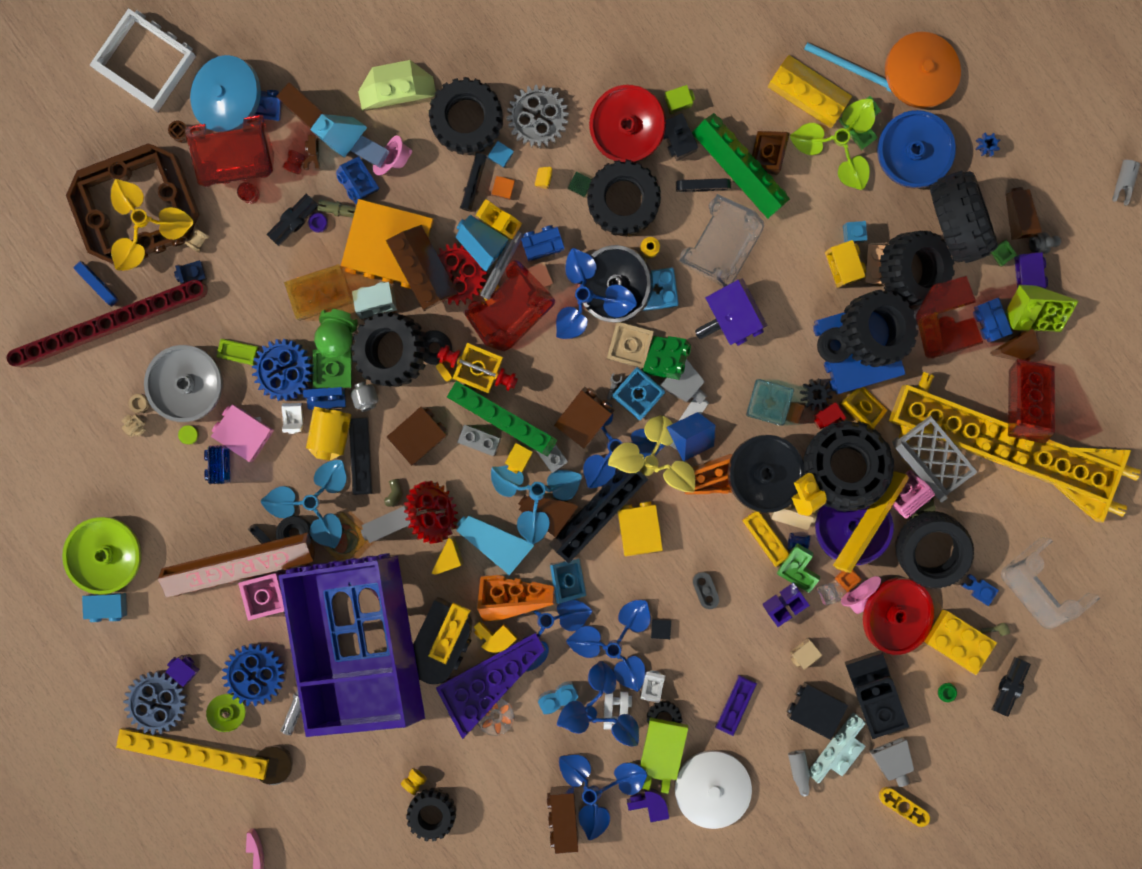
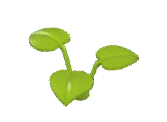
M862 99L850 104L842 114V122L849 127L838 129L834 136L823 139L824 130L819 124L807 123L802 125L790 135L793 145L806 155H816L823 149L822 142L834 140L836 145L844 147L848 160L841 163L838 168L839 180L848 187L863 190L869 179L870 170L868 162L862 156H855L851 160L847 144L850 140L849 131L852 128L857 133H864L872 128L875 121L873 100Z

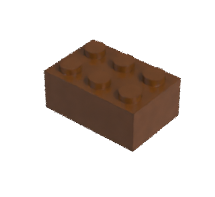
M574 786L551 787V792L547 793V807L552 811L549 812L548 817L549 829L553 828V831H550V846L555 849V854L578 852Z

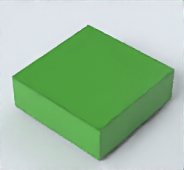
M1007 239L998 244L996 250L990 252L1000 267L1017 255Z

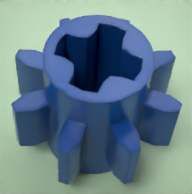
M985 132L982 134L983 139L978 138L976 140L979 145L975 150H979L981 156L988 153L991 157L994 155L993 150H1000L997 144L1001 140L994 137L995 133L988 136Z

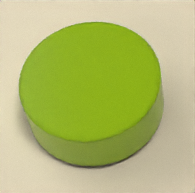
M186 425L179 430L178 438L183 444H194L199 438V432L194 426Z

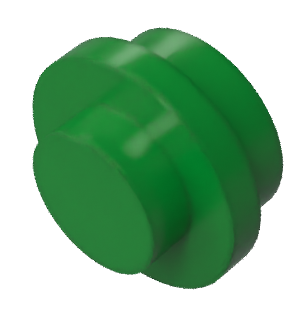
M944 683L938 688V697L943 702H952L957 697V689L950 683Z

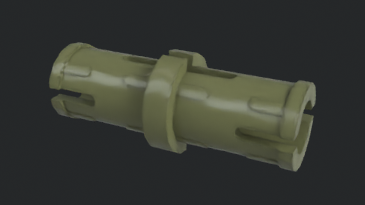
M322 199L318 202V204L326 206H318V211L332 213L337 217L339 215L354 217V213L349 212H355L356 207L344 205L339 201L335 203Z

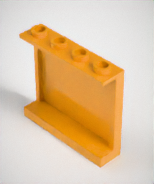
M358 199L341 267L345 268L344 272L356 275V272L364 273L363 277L369 279L379 277L382 278V282H389L390 284L398 282L401 283V287L411 289L386 240L419 225H422L429 238L430 230L434 224L433 218Z

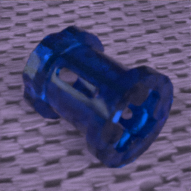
M790 532L788 549L791 550L797 543L809 549L810 535L804 537Z

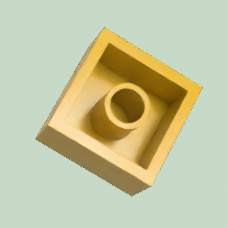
M853 240L833 246L825 252L837 288L866 277L864 274L866 273L865 264L860 262L858 256L860 255V250Z

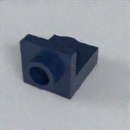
M201 260L185 265H175V278L180 284L191 280L203 281L207 279Z

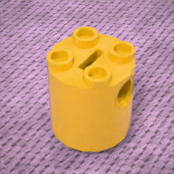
M314 407L306 448L315 458L331 461L341 455L344 456L351 414Z

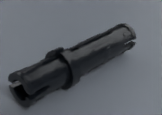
M475 153L467 186L463 189L465 193L460 206L462 210L471 212L475 196H478L479 191L477 189L487 156L484 154Z

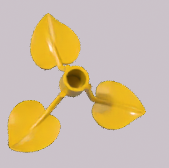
M115 179L113 182L111 202L114 209L120 214L125 215L131 210L133 211L131 213V220L134 223L133 242L128 238L117 240L112 246L111 256L117 271H127L137 267L145 256L144 247L136 244L138 228L147 226L148 222L160 224L159 231L161 235L167 239L174 240L182 237L193 225V220L184 211L172 207L164 208L159 212L160 221L148 217L144 210L135 209L143 203L144 195L142 190L133 183Z

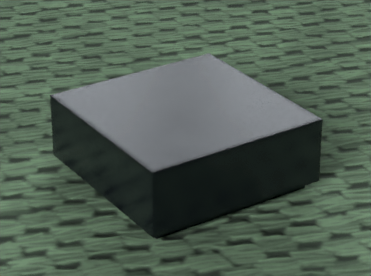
M652 619L651 638L670 640L671 620Z

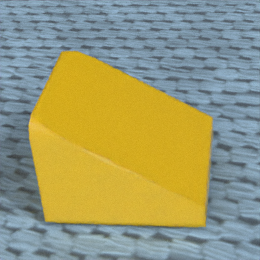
M540 167L538 169L535 180L536 187L549 188L553 173L552 167Z

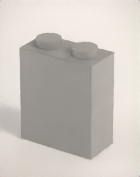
M403 506L361 525L363 528L361 534L364 540H368L371 543L407 527L410 521L405 520L408 514L404 513V510H407L408 507Z

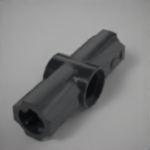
M306 193L293 207L288 208L281 215L280 221L266 235L275 244L280 246L292 233L297 232L304 225L305 219L319 205Z
M1014 657L1007 675H1004L999 683V693L991 710L1004 716H1009L1015 700L1023 692V682L1031 666L1030 663Z

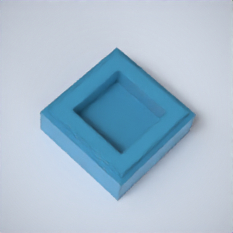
M497 141L487 157L504 168L514 151Z

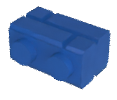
M553 225L543 227L542 232L536 234L535 231L527 232L521 238L528 262L565 250L558 227L553 228Z
M999 297L974 307L973 316L976 322H980L982 327L980 333L984 340L987 339V342H992L1013 333Z

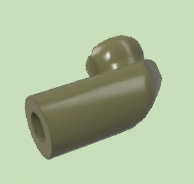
M398 479L389 481L392 491L384 499V503L388 507L397 505L402 497V490Z

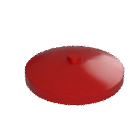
M620 85L609 89L597 100L590 115L589 129L595 146L604 156L614 161L620 160V162H625L626 160H631L634 163L646 159L659 147L666 130V118L661 103L651 92L636 85Z
M893 578L880 584L879 588L869 596L863 612V627L868 640L877 649L891 655L906 654L919 647L927 638L934 620V606L930 594L923 586L907 578Z

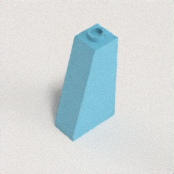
M471 515L467 518L463 516L457 523L459 528L456 531L508 575L513 572L535 545L530 544L526 539Z

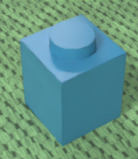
M866 221L845 223L843 225L844 243L851 240L854 241V244L866 242Z

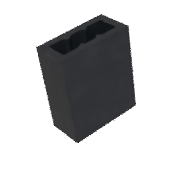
M804 682L803 685H799L795 693L797 697L794 703L791 702L786 711L788 713L787 716L789 719L831 740L848 705Z

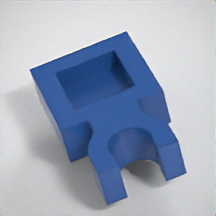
M968 574L967 577L972 581L971 585L967 586L965 583H962L961 586L965 589L973 590L971 596L989 606L999 590L982 579L978 583L974 576Z

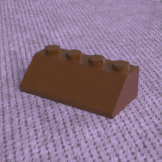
M422 225L405 230L386 240L423 311L458 294Z

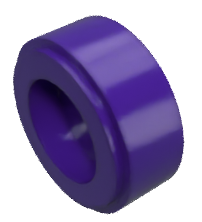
M314 213L310 216L308 225L314 232L321 233L327 229L328 219L321 213Z

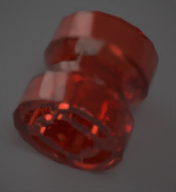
M289 149L288 159L284 162L282 168L300 175L302 163H304L307 156Z
M244 182L237 188L238 197L245 203L254 204L258 201L260 193L253 184Z

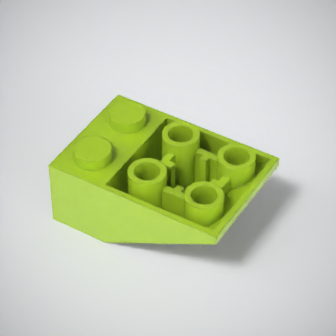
M1019 285L1005 314L1014 330L1033 329L1034 331L1062 332L1079 301L1038 286Z

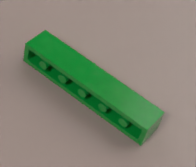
M715 113L704 119L692 132L696 139L767 219L790 200L786 192L780 188L773 177L764 170L760 162L749 153L748 149L741 144L735 134L726 127L722 119Z
M458 381L454 383L447 395L448 399L547 457L557 442V439Z

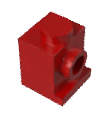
M836 402L814 415L816 418L814 422L820 430L833 423H838L837 419L840 421L846 419Z

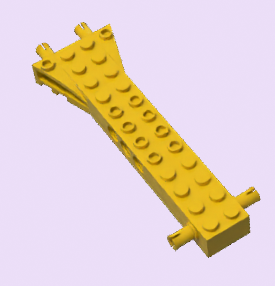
M926 372L922 373L917 388L909 385L901 386L888 420L902 428L899 439L931 415L957 448L1053 484L1094 521L1104 523L1108 511L1121 517L1126 513L1121 510H1127V505L1120 504L1112 499L1122 475L1136 481L1139 476L1135 474L1141 473L1140 469L1126 465L1131 450L1073 448L1062 445L930 394L928 391L934 375H929ZM929 423L924 427L923 433L933 434L934 425ZM936 438V440L946 443L945 439Z

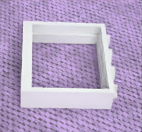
M128 8L90 63V66L158 113L196 58V55L192 52L193 48L188 44L177 42L175 35L169 31L165 34L160 30L162 27L152 20L149 23L145 20L146 16L137 10L133 12ZM135 22L184 54V57L154 100L105 67Z

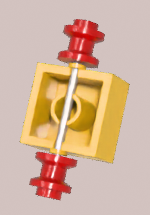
M469 343L466 344L461 357V350L456 352L450 351L448 345L445 348H440L437 358L440 359L439 363L442 364L444 361L451 363V368L453 369L456 363L458 364L452 379L488 394L495 380V386L497 387L500 384L505 385L507 391H510V388H515L518 378L515 377L516 373L506 374L504 368H501L499 373L503 357Z

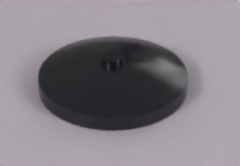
M620 245L606 246L595 251L590 256L595 260L597 269L592 278L586 279L585 287L590 288L595 295L606 297V289L609 286L621 285L632 292L637 305L629 313L618 318L611 317L605 312L603 307L605 300L593 298L591 302L583 303V305L593 316L605 322L620 323L633 319L645 309L652 295L653 276L647 261L637 251Z
M758 435L747 439L734 451L728 466V482L736 499L745 507L763 513L777 512L792 504V497L798 493L794 482L805 475L804 463L798 450L784 438L775 435Z

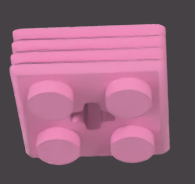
M912 470L905 473L909 480L892 505L905 519L914 515L916 510L928 503L935 495L930 486Z

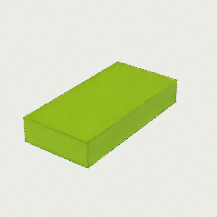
M220 339L216 357L254 366L256 361L253 359L257 358L259 347Z

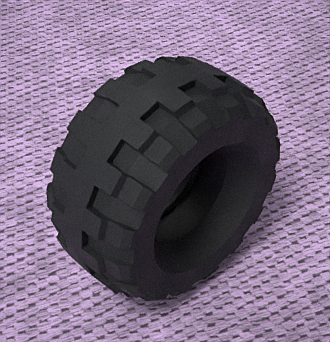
M958 171L939 178L936 183L931 185L930 193L936 215L954 261L973 262L989 256L990 252L997 249L998 243L990 216L973 172Z
M841 421L826 426L809 443L803 457L804 474H813L819 490L826 493L827 500L825 506L828 508L831 507L837 511L844 512L861 510L875 503L887 491L893 478L894 458L892 457L888 442L882 438V434L876 429L871 430L867 427V424L861 422ZM840 449H853L863 456L867 470L861 480L855 483H847L835 476L831 469V459L834 453Z

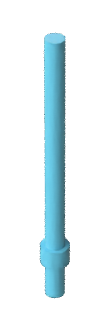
M807 42L804 50L871 80L893 93L885 78Z

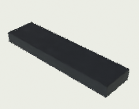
M351 418L349 435L353 495L373 494L369 418Z

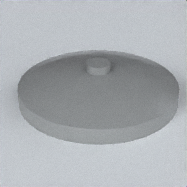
M188 345L172 346L161 351L150 362L144 378L145 394L152 408L164 418L176 422L196 421L209 414L217 405L223 388L221 371L215 360L205 351Z

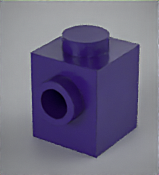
M181 655L178 658L173 657L167 664L169 668L166 673L184 687L200 669L194 665L195 662L190 657Z

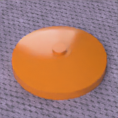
M914 32L901 38L889 51L885 62V76L889 88L900 101L914 108L928 109L939 106L954 94L961 78V65L954 48L945 39L930 32Z

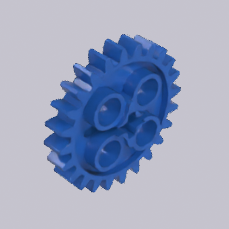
M276 339L275 343L269 341V347L263 345L264 352L257 351L260 358H254L253 360L257 362V365L252 366V368L257 369V372L253 373L252 376L258 377L254 383L261 384L258 390L265 389L263 395H270V399L277 397V401H282L283 398L285 401H290V396L296 399L297 393L303 395L302 388H309L306 382H312L308 375L314 374V372L309 371V368L314 365L308 364L311 357L305 356L307 350H301V344L295 346L296 341L291 340L289 342L288 339H283V341ZM286 353L290 354V360L288 362H286L285 360ZM270 361L273 362V368L271 370L268 367ZM294 370H296L298 374L295 380L292 377V373ZM278 378L281 380V385L279 387L276 386V380Z
M251 643L248 649L246 645H243L242 651L237 648L234 650L236 655H229L232 661L227 660L224 662L228 667L222 669L223 672L227 673L222 679L228 682L223 686L230 687L227 694L233 692V700L237 697L240 698L239 704L246 700L247 706L252 701L254 706H257L259 701L264 705L266 699L269 701L273 700L271 694L275 696L279 694L276 689L283 688L279 682L285 681V678L281 677V675L286 671L280 670L284 663L277 662L280 656H273L275 650L270 653L268 652L269 646L261 649V644L259 643L254 648V644ZM250 656L257 660L256 666L250 665L248 661ZM264 669L271 671V678H266L263 675ZM237 671L244 674L243 681L236 677ZM253 671L257 673L255 678L251 677ZM252 684L258 685V693H254L251 690Z

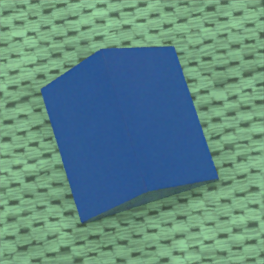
M699 412L667 426L682 461H686L714 447L715 424Z

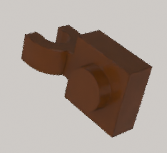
M308 135V141H305V151L308 152L309 158L304 161V170H309L311 162L315 163L316 170H320V163L318 162L319 138L316 135Z

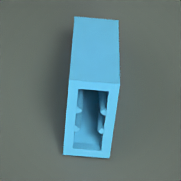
M321 114L310 130L332 150L345 158L367 127L353 117Z

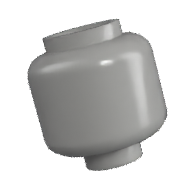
M366 382L356 384L355 389L351 391L355 408L361 409L362 412L375 408V404L379 401L375 387L371 384L366 385Z

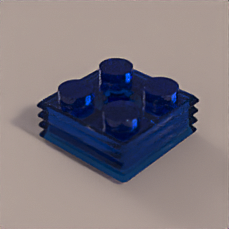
M225 445L208 446L207 450H204V460L208 461V469L204 471L205 481H208L210 485L228 484L230 482V449Z

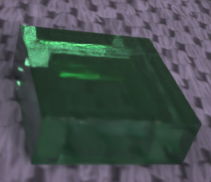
M576 172L568 186V190L585 198L592 179Z

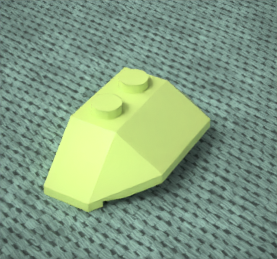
M411 60L372 67L358 93L361 108L364 111L435 97L436 89L433 76Z

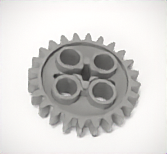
M537 85L534 86V90L527 86L526 93L521 89L520 97L514 95L516 102L510 101V105L513 108L507 109V112L512 114L507 116V120L512 121L508 124V127L514 128L511 132L512 135L518 133L517 141L523 138V145H526L529 141L531 148L535 143H537L538 148H541V143L548 147L549 140L555 143V136L561 138L559 131H566L562 125H568V121L564 118L569 117V113L563 112L567 109V105H561L564 102V98L557 99L559 93L557 92L553 95L552 88L545 91V85L542 86L541 90H538ZM531 100H537L539 104L537 107L532 108L528 103ZM525 108L531 113L524 112L522 109ZM549 108L556 111L553 116H547L545 112ZM541 113V118L535 120L534 115ZM528 117L530 122L527 125H523L520 123V119ZM544 120L553 122V125L548 124ZM538 126H546L547 131L545 133L537 132Z

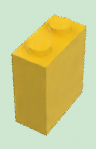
M651 501L640 503V507H632V504L624 505L618 511L624 556L663 551L656 505H651Z

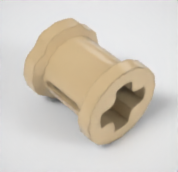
M194 227V233L189 241H186L184 244L200 253V247L209 236Z

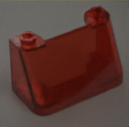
M517 260L507 265L505 274L509 278L492 294L489 300L485 303L474 301L463 312L484 345L501 351L512 348L555 304V299L550 292Z

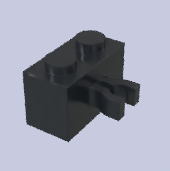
M683 113L666 120L663 140L666 139L669 144L667 149L670 156L675 157L677 161L697 152V143Z

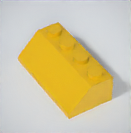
M790 55L786 57L768 85L769 89L829 128L833 127L852 98L850 94Z

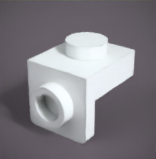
M283 403L282 432H288L289 434L301 432L304 426L302 403Z
M658 671L646 672L640 699L659 703L665 675H661Z

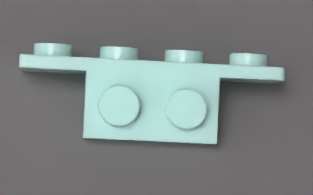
M855 713L851 714L809 769L810 776L817 783L822 781L830 769L843 776L866 747L855 738L866 723Z

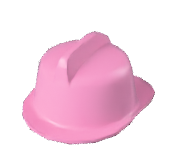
M394 136L384 147L390 153L381 168L373 165V172L380 176L385 174L390 168H402L412 154V150L402 143L400 136Z
M879 576L871 577L850 590L842 597L841 604L843 606H850L856 614L864 612L865 604L869 596L879 588L881 578Z

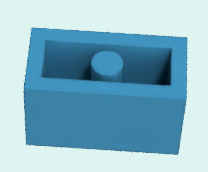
M126 593L88 594L82 596L83 619H90V622H101L102 618H109V621H121L122 617L127 616Z

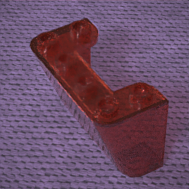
M263 115L244 118L243 129L206 134V124L186 127L185 134L199 185L209 187L221 183L228 184L240 180L247 181L259 177L266 178L273 172L274 151ZM252 122H258L254 125H249ZM194 131H200L197 134H192Z

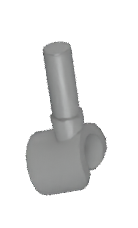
M614 373L611 375V388L607 396L608 400L612 399L616 386L622 381V376H620L618 382H615L613 380Z

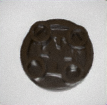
M268 746L256 755V757L269 759L266 778L264 780L259 779L261 782L267 785H278L284 782L291 774L293 761L287 749L280 746Z

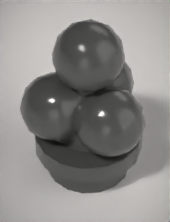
M1042 232L1029 239V247L1032 252L1047 254L1051 251V247L1060 246L1062 240L1059 236L1051 237L1048 233Z

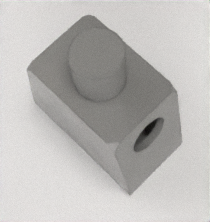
M687 359L685 371L681 374L680 380L666 378L660 385L661 388L684 402H687L692 397L701 404L708 396L700 389L704 380Z
M904 737L869 751L889 781L896 779L899 787L910 783L906 774L912 772L914 767L908 742Z

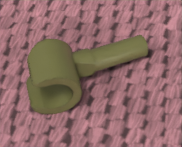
M1005 623L981 629L982 633L999 631L1000 636L1010 633Z

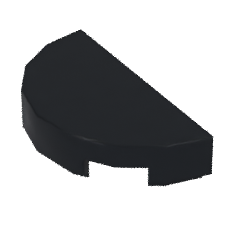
M255 524L248 528L249 532L261 544L271 542L266 534Z

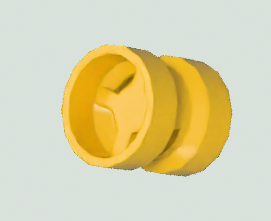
M412 768L409 776L404 778L400 784L410 794L416 795L420 785H424L427 778L419 770Z

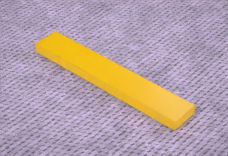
M893 471V478L887 491L879 500L869 506L834 562L833 566L836 569L848 573L852 572L909 480L906 474Z

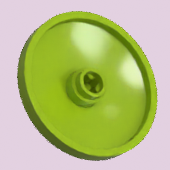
M110 517L88 519L78 524L66 538L62 552L64 569L70 580L86 592L92 594L116 592L127 586L139 570L141 564L140 543L132 529L117 519Z

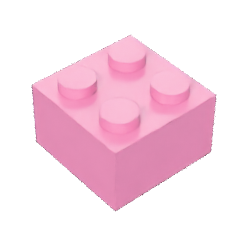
M280 572L238 583L248 620L284 611L278 576L281 575Z

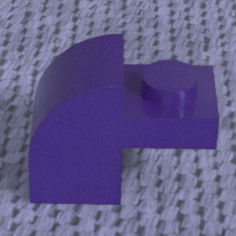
M644 789L645 796L635 794L627 799L628 811L648 807L650 823L669 819L665 798L656 789Z

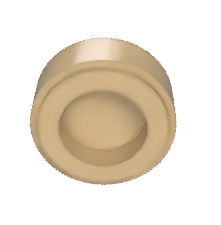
M143 394L133 395L129 399V408L135 413L147 411L149 408L147 397Z

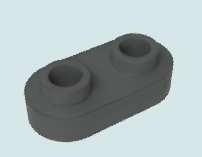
M706 572L696 573L692 583L701 605L706 609L716 608L719 604V596L710 575ZM704 578L705 584L700 585L698 583L699 579ZM707 596H712L710 603L706 602Z

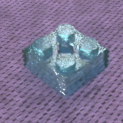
M757 379L746 416L783 426L794 389ZM771 397L775 404L769 408L765 400Z

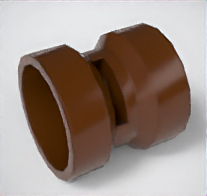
M173 121L168 127L170 137L178 143H186L190 140L192 135L191 129L182 121Z

